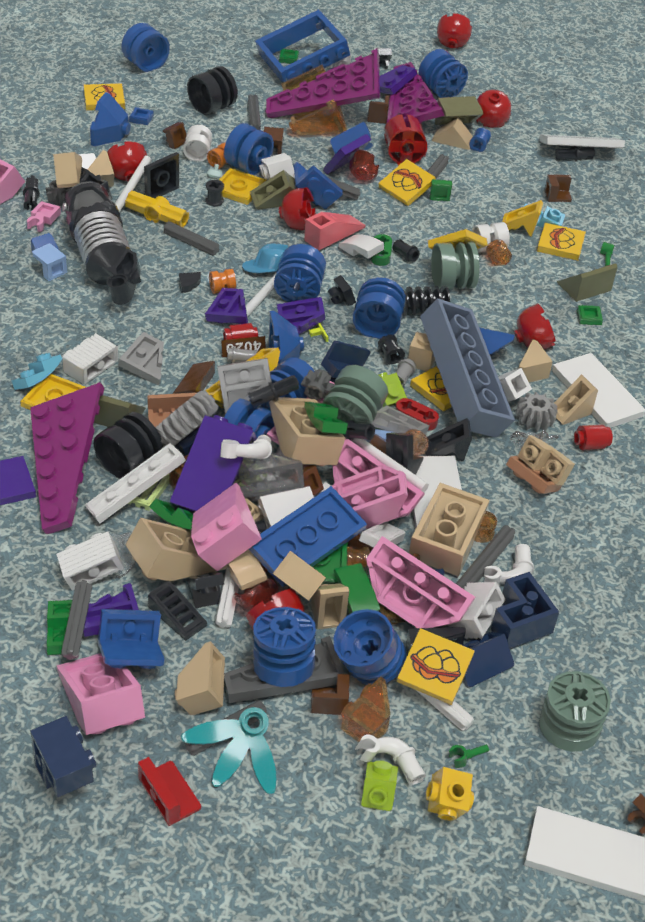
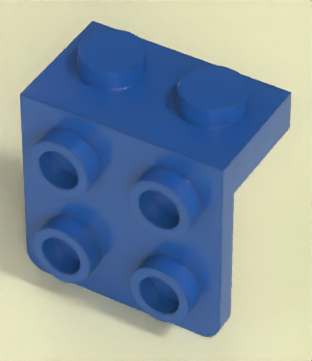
M298 162L293 165L296 188H308L314 199L312 202L316 206L320 205L323 209H327L343 195L342 189L314 165L308 170Z
M101 609L98 645L104 663L118 669L125 668L127 665L139 666L144 669H154L156 666H163L165 658L158 644L160 612Z

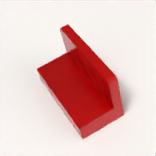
M150 757L138 762V779L168 826L201 810L199 800L173 761H168L158 767H155Z

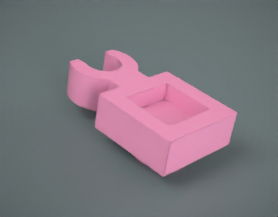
M41 201L31 211V217L27 219V228L30 229L32 226L37 225V231L41 232L44 229L45 223L51 225L61 214L60 206Z

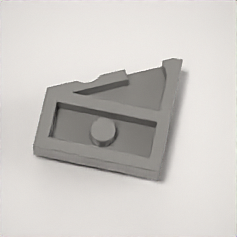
M142 332L119 358L118 366L151 383L159 385L162 375L164 342Z
M268 358L217 366L225 414L238 399L249 400L250 398L247 393L268 386V382L271 381Z
M385 406L377 411V415L372 421L376 428L395 433L413 434V440L426 435L429 429V425L389 406Z

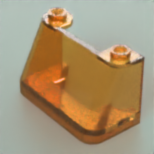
M323 64L281 83L283 91L287 89L291 91L300 87L299 84L304 81L309 83L315 80V76L326 72ZM334 99L326 102L327 106L319 110L292 114L293 117H290L291 122H289L292 132L298 135L341 134L347 131L348 128L341 106H337Z

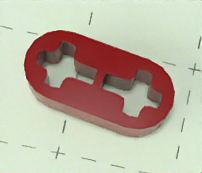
M402 398L397 401L396 410L429 425L428 431L434 430L437 427L439 414L435 410L409 398Z

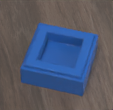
M135 107L129 116V122L148 126L154 116V111Z

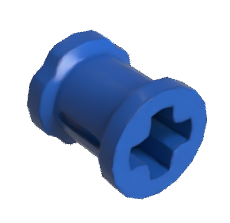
M483 127L478 128L475 131L474 137L469 142L470 148L478 152L484 151L491 138L490 131Z

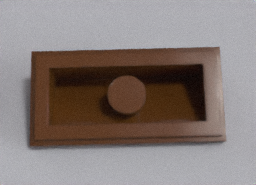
M215 361L193 364L173 394L203 391L215 374Z

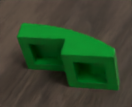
M305 402L304 408L312 424L319 431L346 434L348 424L337 419L339 408L325 403Z
M155 499L149 506L167 522L192 530L193 512L180 508L176 510L169 502Z
M361 563L334 569L337 584L340 583L349 588L347 606L350 614L364 609L380 611L375 592Z
M72 600L48 601L47 655L61 654Z

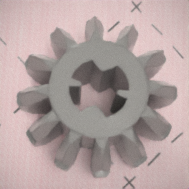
M535 392L534 395L526 393L525 397H520L515 414L516 418L519 419V425L526 424L527 430L534 427L537 432L540 427L546 431L549 426H553L558 410L553 398H546V394L539 395Z

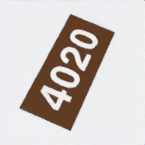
M265 336L221 340L222 358L227 357L228 348H233V346H236V349L257 350V352L265 349Z

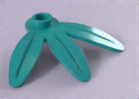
M250 707L241 713L239 720L210 721L194 726L181 734V740L184 743L196 745L213 744L233 738L222 752L214 768L211 781L214 787L221 786L233 776L243 762L248 749H251L252 765L260 785L268 794L276 791L277 776L275 763L270 747L263 736L268 729L269 718L262 709ZM250 718L258 719L259 726L252 729L248 726Z

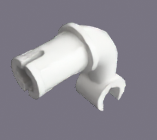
M267 435L258 436L257 440L252 444H239L235 440H223L221 445V457L229 459L245 457L261 460L268 458L272 452L271 439Z
M519 544L515 547V563L510 571H501L496 566L485 567V582H497L500 586L505 584L506 579L529 571L532 574L534 572V564L531 562L530 547L526 544Z
M364 735L355 750L360 748L366 750L360 758L364 762L372 761L377 753L391 755L393 762L401 768L409 786L422 782L426 777L425 772L416 759L415 749L409 747L407 743L399 738H376L372 735Z

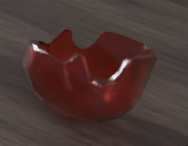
M366 150L356 151L349 163L351 174L356 179L364 182L375 179L379 169V165L374 164L375 156Z
M267 578L266 581L257 584L255 587L244 589L243 594L234 593L233 597L241 609L249 612L260 602L263 601L266 604L273 600L271 596L278 593L279 589L273 579Z

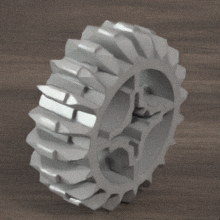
M205 390L199 391L171 413L156 427L161 436L162 444L164 446L170 443L173 446L177 445L201 425L205 415L211 417L218 410L215 399Z

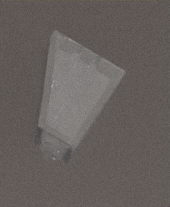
M271 452L268 458L261 460L244 457L239 469V480L252 496L304 488L302 461Z

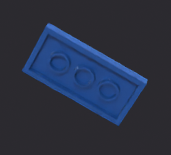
M330 486L260 534L262 540L249 548V550L278 583L284 587L287 584L273 573L290 551L313 567L364 531L367 523Z

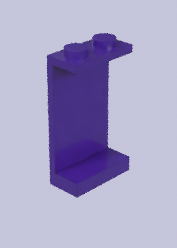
M205 415L170 499L172 506L175 509L180 508L195 513L231 487L236 480L244 457L233 459L221 457L223 440H235L239 444H250L251 441L253 443L257 440L252 430L253 428L243 423H238L237 425L228 423L226 418L214 415L213 418Z

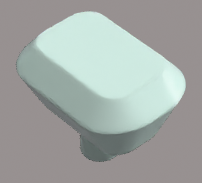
M215 164L214 168L208 170L207 174L209 177L220 179L223 176L222 170L218 169V164Z

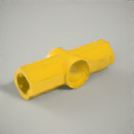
M132 190L128 193L125 200V207L144 214L147 220H153L154 223L160 220L166 223L170 221L184 227L189 220V212L170 205L169 201L163 196H158L154 199Z

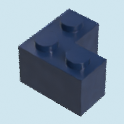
M530 571L506 579L503 588L504 606L496 608L491 631L504 633L510 649L552 634L559 610Z
M67 716L30 730L35 766L46 788L52 787L57 798L94 782L93 768L96 767L94 756L90 749L84 750L82 734L77 725L72 727Z

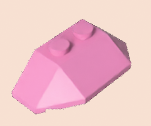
M345 439L337 465H332L334 483L384 464L351 440ZM407 480L408 497L396 519L408 516L425 495L424 492Z
M384 465L337 481L332 485L341 497L367 523L366 529L396 519L408 497L406 474L403 471H397Z
M383 536L366 559L377 601L416 628H438L460 622L476 598Z

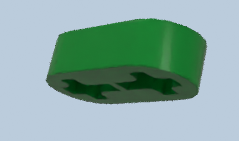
M385 234L376 235L374 238L384 242V250L372 256L371 262L378 266L388 265L391 258L392 238Z

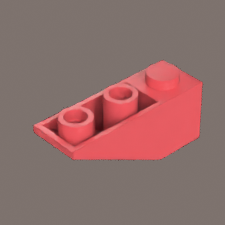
M320 212L306 219L304 241L314 248L321 250L365 228V224L351 215Z

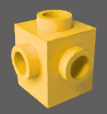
M442 767L432 774V779L426 789V800H429L428 811L437 813L440 819L449 821L457 820V818L469 812L474 802V793L471 791L473 774L447 767Z

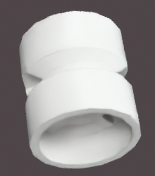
M194 125L189 128L183 147V152L189 160L202 162L207 159V153L210 151L212 143L211 131L203 125Z
M499 222L492 223L490 226L488 224L473 226L472 232L487 238L488 246L477 249L478 253L489 252L491 248L494 251L506 250L508 248L510 239L506 223Z

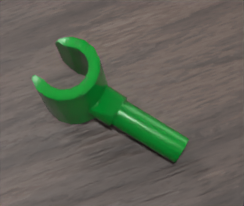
M603 242L600 254L606 255L605 266L610 265L614 244Z
M485 744L466 750L464 746L454 745L449 750V758L455 755L462 756L454 761L456 768H462L467 764V759L489 752V747Z

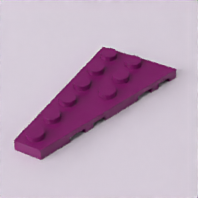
M378 49L372 50V54L363 58L362 56L355 58V62L348 65L341 64L315 76V80L309 83L304 81L299 84L300 87L291 91L287 89L267 98V117L275 118L379 99Z
M412 62L402 64L408 67L415 68ZM418 73L394 95H390L387 123L391 118L400 114L403 115L404 121L406 114L414 116L420 123L444 116L442 108L439 107L438 102L433 98L431 91Z
M101 382L30 407L41 524L45 534H51L72 526L78 502L76 494L78 486L82 483L84 477L82 469L84 463H87L95 431L93 423L95 415H98L100 410L98 402L105 389Z

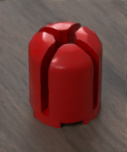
M402 114L391 118L384 129V139L389 156L398 165L406 159L415 164L423 156H426L428 150L427 140L420 122L414 116L406 114L405 121Z

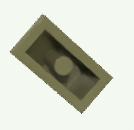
M283 170L251 190L250 193L257 209H268L282 206V200L285 195L291 190L297 189L295 178Z

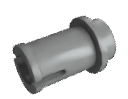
M233 346V348H228L227 362H245L257 354V350L236 349V346Z
M408 358L398 363L396 371L402 387L405 386L409 376L413 375L416 371L414 361Z

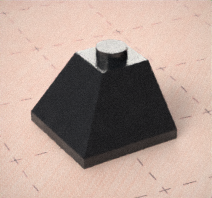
M178 152L144 166V189L146 196L155 199L179 188Z

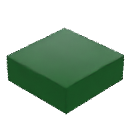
M282 49L279 62L292 64L298 61L299 51Z
M432 179L430 200L449 202L452 181Z
M578 305L579 324L602 325L603 318L600 306Z

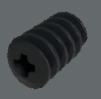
M417 286L414 291L412 287H406L404 291L405 306L403 314L407 315L408 309H411L412 315H415L417 309H420L422 315L426 308H429L437 298L450 302L448 287L442 286L439 289L438 286H433L430 289L429 286H425L422 290L420 286Z

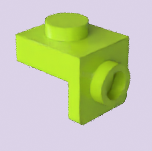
M384 372L378 375L383 379L388 388V395L382 405L383 407L394 405L398 400L407 398L397 372L390 375Z
M386 761L367 762L361 801L363 807L385 811L392 810L398 766H393Z

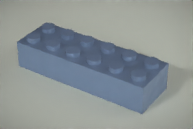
M437 298L420 318L457 422L468 418L471 432L498 437L515 419L473 310Z

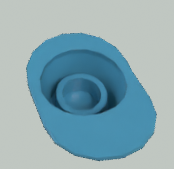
M267 244L258 251L256 259L245 261L242 268L251 273L276 272L281 255L288 248V245Z

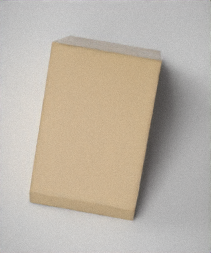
M458 117L437 129L432 141L469 150V142L473 136Z
M103 150L87 170L95 176L100 175L101 180L108 181L109 187H114V172L108 153Z
M75 152L53 154L57 187L66 188L79 184L83 161L82 156Z
M532 340L518 369L522 368L528 382L549 378L553 361L539 342Z
M582 374L554 402L558 410L556 418L563 425L592 414L598 390Z
M292 551L287 554L273 573L308 601L326 578Z

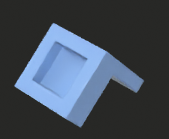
M49 243L32 251L33 257L42 263L43 277L48 281L67 273L66 255Z

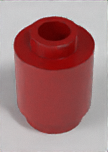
M252 323L229 325L228 328L223 329L224 340L258 337L257 327H253Z
M582 425L574 432V443L579 446L580 450L605 449L613 441L611 428L604 425Z

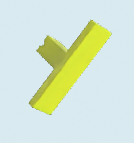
M321 323L316 325L318 328L309 330L311 337L322 335L325 341L328 342V335Z

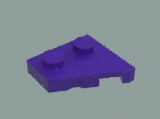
M401 65L381 75L380 92L394 95L417 75L416 69Z
M222 288L206 311V320L218 323H248L243 289Z
M322 297L277 304L278 314L297 327L298 334L326 319Z
M131 583L123 585V592L113 597L108 593L99 598L97 602L89 604L83 632L84 637L99 634L101 609L139 610Z

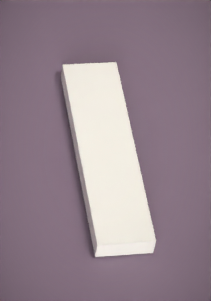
M170 443L89 501L85 507L100 524L186 460Z

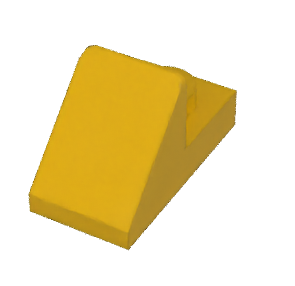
M542 200L505 213L502 222L506 223L508 230H516L524 225L529 236L532 237L543 206Z

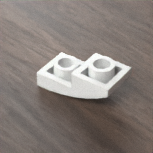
M358 234L339 243V248L352 256L360 253L364 257L370 258L384 250V242L368 235Z

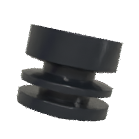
M217 66L206 72L196 74L190 77L187 83L189 100L194 109L203 115H209L219 109L229 107L238 98L237 85L233 75L223 66Z
M137 412L126 414L122 419L117 420L113 426H109L98 433L93 440L94 450L101 465L118 479L124 477L163 448L162 439L156 427L149 419Z

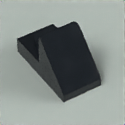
M469 419L461 420L425 437L426 456H445L453 452L461 461H464L472 441Z
M386 433V455L416 475L423 462V457L413 456V434Z
M212 571L186 578L195 608L219 604L221 596L220 585H225L223 573Z

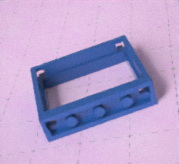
M319 9L255 40L259 55L284 86H290L350 56L347 40ZM322 29L334 41V43L286 67H283L273 55V53Z

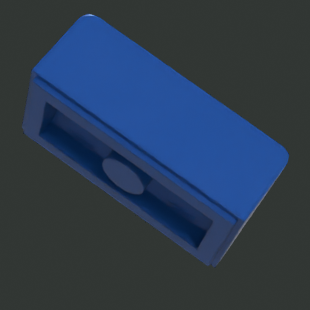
M362 122L333 137L330 142L334 153L336 154L340 148L365 134H368L371 138V133L366 123Z

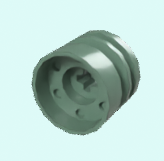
M459 242L456 244L455 250L451 243H436L431 255V273L434 285L438 286L439 289L442 286H447L449 290L454 288L455 282L459 289L465 287L470 289L477 286L480 265L475 243L467 242L463 244Z
M349 365L341 370L334 386L330 388L323 403L339 408L337 419L343 422L353 420L359 424H372L377 411L381 409L387 398L388 388L383 379L375 372L362 366Z
M570 671L557 675L549 684L539 718L540 729L545 738L557 748L570 752L584 751L593 747L600 737L603 724L610 709L611 699L607 688L600 680L583 672Z

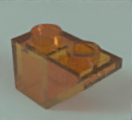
M379 677L373 684H367L362 690L360 697L355 702L350 701L341 713L343 717L341 730L358 742L364 735L381 738L388 731L391 713L386 679L383 677Z

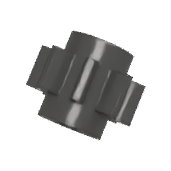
M56 180L50 182L49 187L45 188L48 202L53 201L55 205L62 206L66 193L71 187L58 188Z
M321 369L314 372L309 370L301 383L303 387H306L304 394L310 399H324L328 395L330 388L334 386L333 383H330L331 375Z

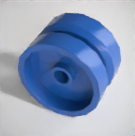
M148 23L133 25L125 33L121 43L124 57L144 72H149L163 66L170 52L168 39Z
M241 123L233 129L226 141L224 159L227 164L255 176L260 172L259 165H262L261 159L272 156L273 138L262 130H257L247 123Z
M241 398L231 405L224 416L228 423L234 425L243 423L252 427L257 438L260 435H266L275 426L271 410L264 407H256L254 409L250 401ZM244 457L243 460L256 463L259 459Z

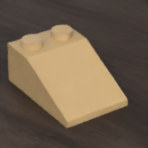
M279 397L278 401L274 399L269 402L280 449L290 464L296 466L303 464H314L317 466L337 465L345 437L339 433L321 432L312 424L304 405L305 402L318 403L316 399Z
M439 483L411 538L409 553L412 555L417 553L420 555V561L437 569H444L445 572L459 577L490 500Z
M140 518L125 544L132 554V558L142 569L143 575L151 580L173 581L216 571L198 556L191 538L192 530ZM225 565V566H224L223 568H221L220 570L226 569V568H227V565Z

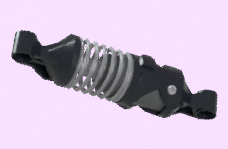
M82 167L80 182L71 187L66 193L62 210L66 213L71 237L77 243L90 279L97 284L108 285L112 301L117 305H123L131 301L136 284L141 282V268L137 254L130 249L127 237L123 231L120 212L112 201L108 181L101 180L100 175L95 176L89 170Z

